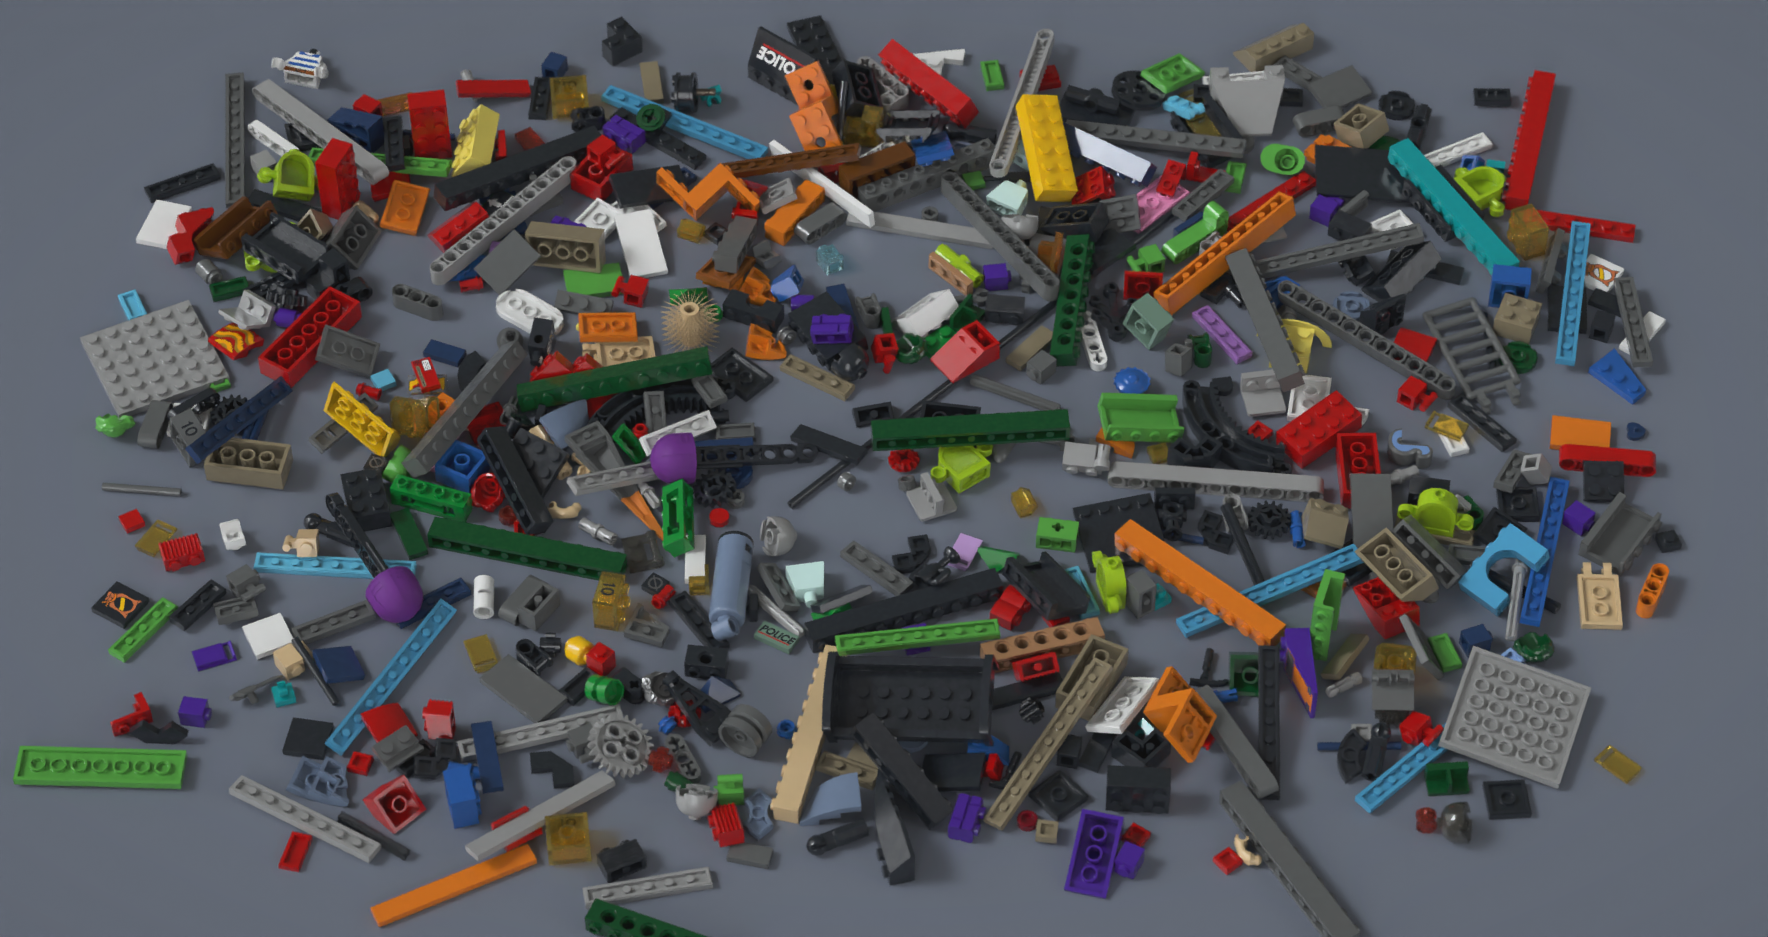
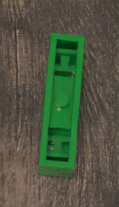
M397 474L389 488L392 504L439 517L466 522L473 509L471 493ZM407 496L409 502L403 501V497ZM451 508H453L454 514L447 512H449Z
M683 478L662 487V545L665 551L669 552L674 558L695 549L693 489Z

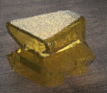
M395 396L390 402L391 427L400 436L406 435L409 438H423L424 433H427L440 418L438 397L431 396L416 400Z
M1382 642L1376 646L1374 669L1414 670L1415 677L1417 654L1412 646Z

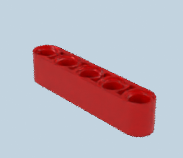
M1564 444L1559 448V466L1563 470L1583 472V461H1624V475L1651 477L1656 474V454L1652 451Z

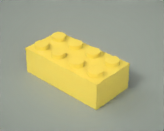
M480 104L477 109L471 111L467 119L462 120L459 129H461L460 134L457 137L458 146L454 152L456 156L452 163V177L491 163L499 113Z

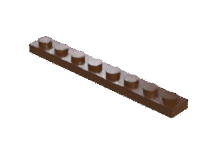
M860 143L721 164L730 167L736 178H747L750 176L858 161L861 146Z

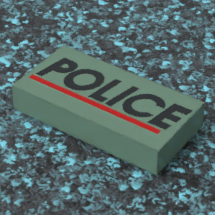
M765 620L754 633V639L786 654H790L799 642L798 635Z

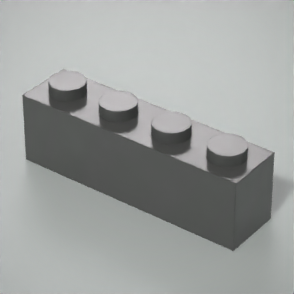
M735 216L733 222L729 223L728 231L724 232L723 240L719 241L717 251L713 252L712 262H715L714 270L735 274L738 272L757 236V219Z
M1412 515L1402 519L1391 531L1447 590L1456 585L1459 579L1468 571Z

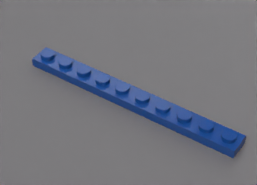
M1550 477L1536 541L1548 549L1550 558L1538 572L1533 569L1530 570L1519 623L1540 627L1570 483L1569 480Z

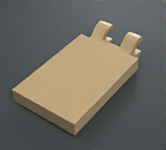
M652 336L638 337V342H595V344H582V357L588 353L590 356H594V359L603 367L656 357Z
M1583 562L1581 574H1577L1581 629L1622 630L1623 622L1618 575H1612L1611 563H1603L1601 574H1592L1591 562Z

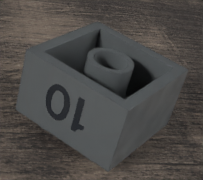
M191 408L170 418L171 439L189 467L197 463L185 448L208 431V429H204L201 425L202 420L200 416L194 414Z

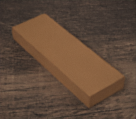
M934 251L929 254V269L962 294H973V281Z

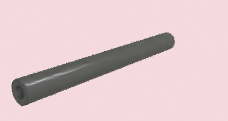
M102 483V490L170 496H181L182 493L181 488Z

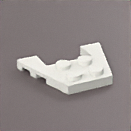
M965 49L913 55L941 75L944 63L963 66Z

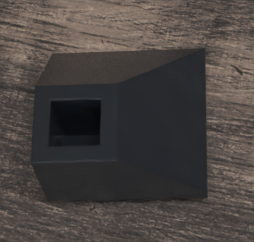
M1403 293L1360 311L1359 322L1378 334H1384L1390 328L1400 325L1403 322L1406 295Z

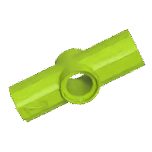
M943 243L937 247L935 253L973 281V288H978L984 281V275L971 266V262L966 255L961 254L959 256Z

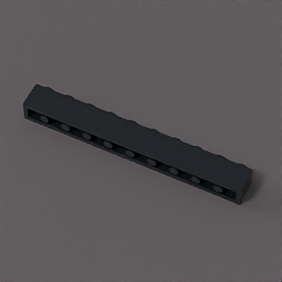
M591 126L441 181L434 185L433 197L444 211H448L529 181V177L532 174L539 177L564 157H573L576 163L580 162L588 155L587 146L601 136V133L595 126Z
M991 568L943 582L938 586H929L805 622V637L813 653L824 651L825 645L836 646V635L901 629L902 627L939 618L946 614L997 601L1003 593L1004 585L996 569Z

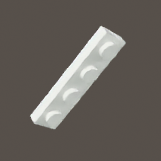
M709 410L642 436L639 438V441L648 457L651 455L655 443L665 435L692 433L695 438L715 430L717 426Z

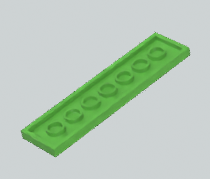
M20 746L13 782L17 785L181 789L187 751Z

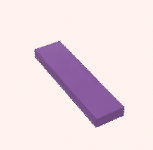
M1209 305L1192 312L1193 319L1236 364L1252 357L1253 352Z

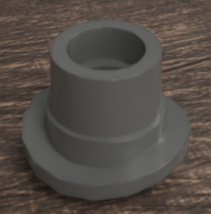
M508 327L499 332L496 343L498 348H500L504 344L517 340L523 346V337L518 330Z

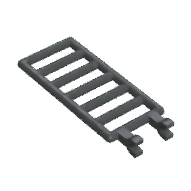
M1471 297L1423 313V319L1433 337L1437 338L1436 343L1468 399L1476 398L1481 409L1486 414H1491L1492 410L1489 406H1492V403L1486 395L1506 389L1513 406L1521 404L1519 399L1521 394L1515 387V385L1520 384L1521 379L1476 298ZM1467 306H1471L1474 310L1472 313L1435 324L1432 319L1433 317ZM1475 319H1479L1481 323L1480 326L1446 337H1442L1439 332ZM1486 332L1489 337L1488 339L1451 351L1446 345ZM1491 345L1496 350L1494 353L1459 364L1454 359V357ZM1497 359H1501L1504 364L1465 378L1461 372ZM1506 372L1511 377V379L1471 391L1468 385Z

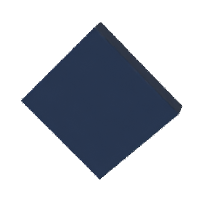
M351 646L313 650L312 656L326 684L364 680L365 673Z

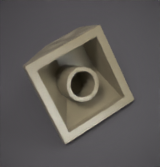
M311 208L297 223L300 229L311 233L320 241L333 228L326 214Z

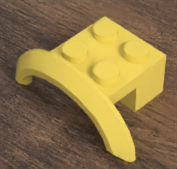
M1281 319L1283 322L1281 328L1285 327L1289 336L1286 340H1291L1294 347L1292 353L1296 352L1300 363H1297V365H1302L1304 372L1307 373L1314 334L1321 340L1322 347L1332 348V341L1325 331L1313 324L1294 319Z

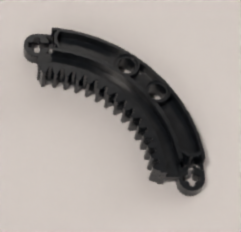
M713 377L726 394L727 400L735 397L736 386L734 382ZM691 378L618 393L594 413L587 425L599 421L611 437L623 423L632 432V428L636 424H643V420L646 421L644 392L664 391L665 412L670 415L671 411L677 414L679 410L685 413L687 409H689L690 413L697 410L698 414L707 410L709 412L720 411V405L710 409L693 386Z
M1188 380L1183 384L1182 404L1187 423L1199 442L1206 435H1209L1223 443L1222 459L1220 461L1241 471L1273 473V469H1275L1274 473L1292 474L1291 465L1284 462L1285 446L1283 442L1276 445L1274 440L1268 443V439L1261 441V436L1254 438V433L1247 435L1248 430L1242 431V426L1236 427L1237 422H1232V417H1227L1228 413L1224 412V407L1221 406L1222 402L1219 401L1218 384L1210 382L1209 387L1200 386L1194 380Z

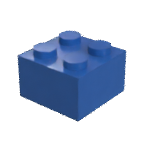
M1493 264L1488 307L1499 308L1505 293L1528 299L1532 268Z
M455 440L435 464L436 481L467 493H471L475 479L482 474L488 473L490 470V465L482 450L459 440Z
M468 766L444 770L446 798L454 829L479 824L478 815H481L482 811L479 792L475 787L474 773H469Z

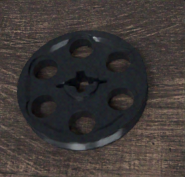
M1125 71L1114 78L1111 88L1114 98L1122 100V105L1127 108L1140 111L1153 110L1161 106L1162 102L1165 101L1166 94L1159 89L1152 88L1155 86L1141 76L1142 71Z

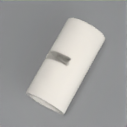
M480 575L474 579L473 613L479 619H488L494 615V579L488 575Z

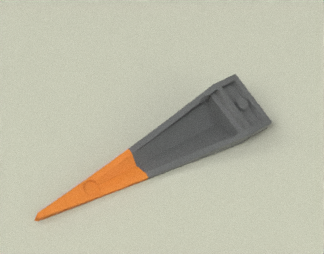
M599 421L565 435V442L574 451L575 457L592 473L625 466L609 433ZM635 484L609 489L663 541L662 528Z

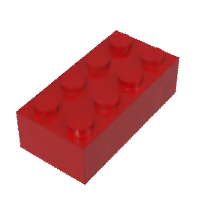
M444 89L407 94L415 157L452 158Z
M332 138L316 160L315 166L322 213L339 220L343 212L352 208L354 203L359 201L361 194L358 187L359 180L357 179L353 144Z
M1336 390L1276 431V445L1283 442L1285 454L1303 469L1335 447L1337 433H1355L1361 429L1362 414Z
M1337 433L1335 456L1341 505L1348 509H1351L1350 474H1381L1376 433Z

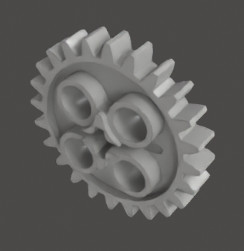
M619 713L615 718L610 714L608 718L602 717L590 730L591 734L587 738L590 742L587 747L592 750L589 755L596 756L593 762H600L599 769L605 767L606 774L613 771L614 777L620 773L623 779L627 774L632 778L634 774L639 775L641 771H644L652 761L651 757L654 752L651 750L654 744L649 743L652 737L646 736L648 729L642 730V723L635 724V718L629 721L628 715L621 719Z

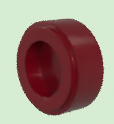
M1031 810L1021 811L1017 816V826L1019 829L1026 832L1036 829L1037 814Z

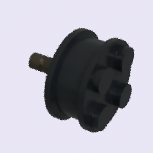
M680 72L672 75L674 92H671V102L674 103V110L678 112L682 110L697 112L699 96H716L715 88L698 89L696 72H692L691 75H681Z

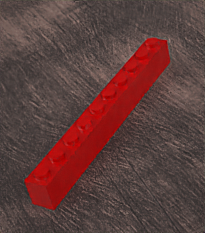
M1534 70L1533 77H1529L1527 87L1530 89H1526L1524 99L1528 101L1523 102L1522 112L1525 114L1520 116L1519 125H1522V127L1518 126L1516 137L1519 139H1515L1513 150H1516V152H1512L1511 163L1513 165L1510 164L1508 175L1511 177L1506 178L1505 188L1508 190H1504L1502 201H1505L1506 210L1523 212V208H1528L1553 93L1555 73Z

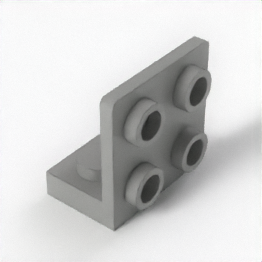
M244 290L238 307L219 309L218 313L224 316L225 320L236 323L242 330L261 329L263 327H270L276 306L252 291Z
M1273 369L1241 373L1240 391L1248 417L1286 413L1280 385Z

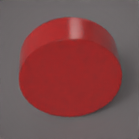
M723 508L713 509L709 514L711 525L718 528L726 526L729 523L728 511Z

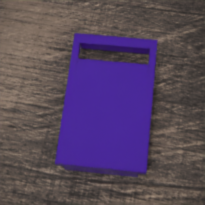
M230 640L192 651L198 672L237 661ZM223 646H229L233 659L228 660Z

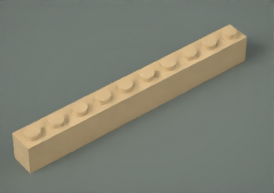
M825 645L824 651L819 653V666L813 672L814 682L809 684L807 692L809 697L808 700L803 702L802 712L804 713L803 716L798 718V731L793 733V747L788 749L786 758L788 762L787 765L784 764L782 767L781 777L783 778L782 781H778L776 786L777 796L772 798L770 810H773V816L776 820L799 823L815 772V765L819 760L826 738L822 732L824 679L828 652L837 651L836 646Z

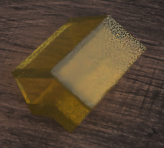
M686 218L681 219L680 225L677 228V237L699 244L703 238L706 225Z
M1020 487L1017 491L1011 493V502L1019 518L1032 515L1038 508L1030 489Z

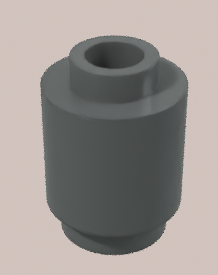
M209 259L200 260L196 265L195 272L207 284L218 283L222 280L221 270Z

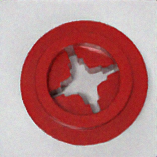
M913 449L891 451L888 457L890 467L898 472L913 471L920 462L918 452H915Z
M692 699L685 701L689 706L694 704ZM676 701L672 706H669L668 717H675L674 720L677 722L678 727L691 726L685 715L681 717V709ZM700 708L696 710V714L699 717V719L701 718Z

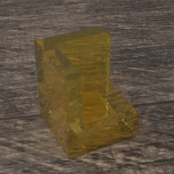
M704 564L705 576H689V595H710L709 564Z

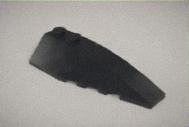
M878 769L874 811L878 844L876 854L878 861L883 863V866H881L884 878L888 879L890 886L915 881V855L903 818L899 817V808L895 805L894 796L890 792L887 778Z

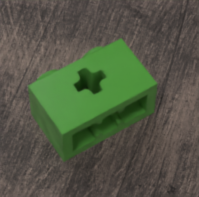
M1039 517L1036 548L1075 553L1079 534V522Z

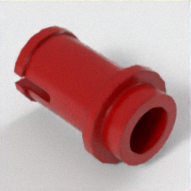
M475 276L476 278L460 280L461 293L476 289L480 291L483 288L482 278Z
M363 382L357 385L356 394L360 397L363 393H366L371 399L379 401L382 389L368 386Z
M636 424L633 428V434L639 440L640 437L648 434V428L645 424Z
M665 585L658 594L653 595L652 605L656 609L664 608L666 602L675 595V590L672 591L674 588L670 585Z

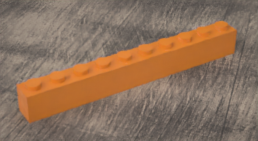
M1278 192L1153 292L1154 298L1172 316L1229 270L1225 258L1226 255L1244 248L1250 253L1295 217L1293 197Z
M1130 519L1115 532V546L1119 551L1125 552L1135 562L1141 563L1150 572L1159 575L1166 583L1172 584L1181 593L1191 597L1197 604L1206 607L1210 613L1219 616L1226 624L1238 629L1242 635L1254 640L1258 646H1276L1280 642V637H1284L1285 623Z

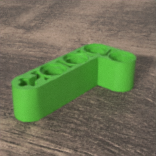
M1209 202L1204 209L1203 219L1167 241L1163 245L1161 253L1174 264H1179L1199 251L1200 243L1213 232L1218 231L1220 236L1225 234L1228 228L1229 212L1217 202Z

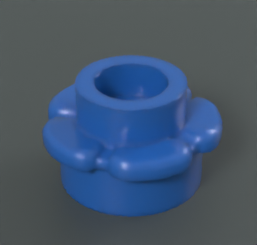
M665 716L658 723L660 726L659 732L667 735L677 726V722L674 720L675 717Z
M782 720L777 726V735L781 738L790 739L793 737V733L797 732V728L791 720Z

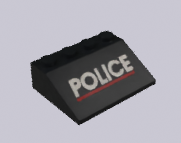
M760 26L748 61V78L798 105L785 75L818 60L813 54ZM806 80L805 87L809 90L813 89V82Z

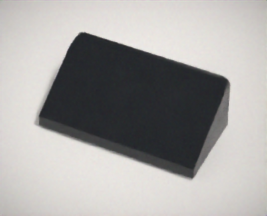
M891 401L856 407L851 410L856 428L871 425V420L894 419Z

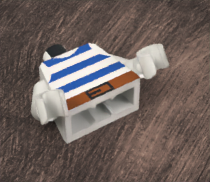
M312 48L309 53L299 51L286 61H283L281 58L272 59L271 67L284 71L286 83L318 89L321 78H327L329 75L327 66L323 63L322 56H320L317 49Z

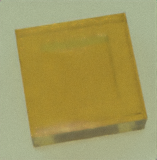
M1166 443L1147 447V454L1152 464L1167 462L1168 447Z

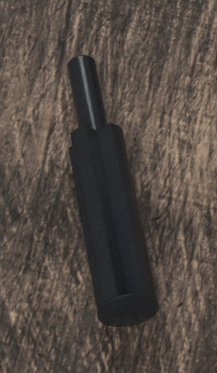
M1029 171L1008 172L1007 175L1000 178L983 176L985 182H1004L1006 180L1012 183H1017L1018 180L1031 182Z

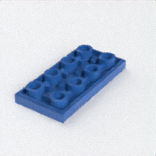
M946 131L932 134L924 143L923 137L911 140L918 165L928 166L933 164V161L939 159L940 161H946L951 159V156H954Z

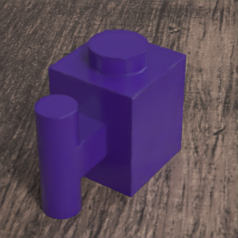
M1319 194L1310 206L1309 219L1328 227L1339 206H1343L1344 200L1338 197H1327Z

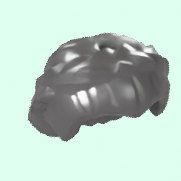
M655 671L643 676L641 685L645 691V699H647L648 703L658 706H669L674 703L675 700L669 690L667 692L664 691L668 687L662 683L668 672Z

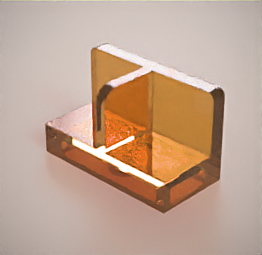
M1056 232L1054 242L1041 240L1038 245L1037 257L1052 273H1058L1064 233Z

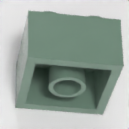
M1147 293L1131 305L1123 325L1150 350L1165 339L1174 319L1154 297Z

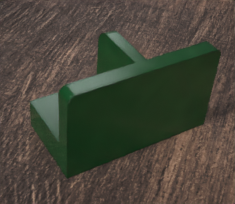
M969 293L950 316V328L956 333L976 320L981 322L985 317V310L973 305L972 294Z
M1468 761L1426 764L1424 779L1428 796L1469 794L1470 788L1467 779L1469 771Z

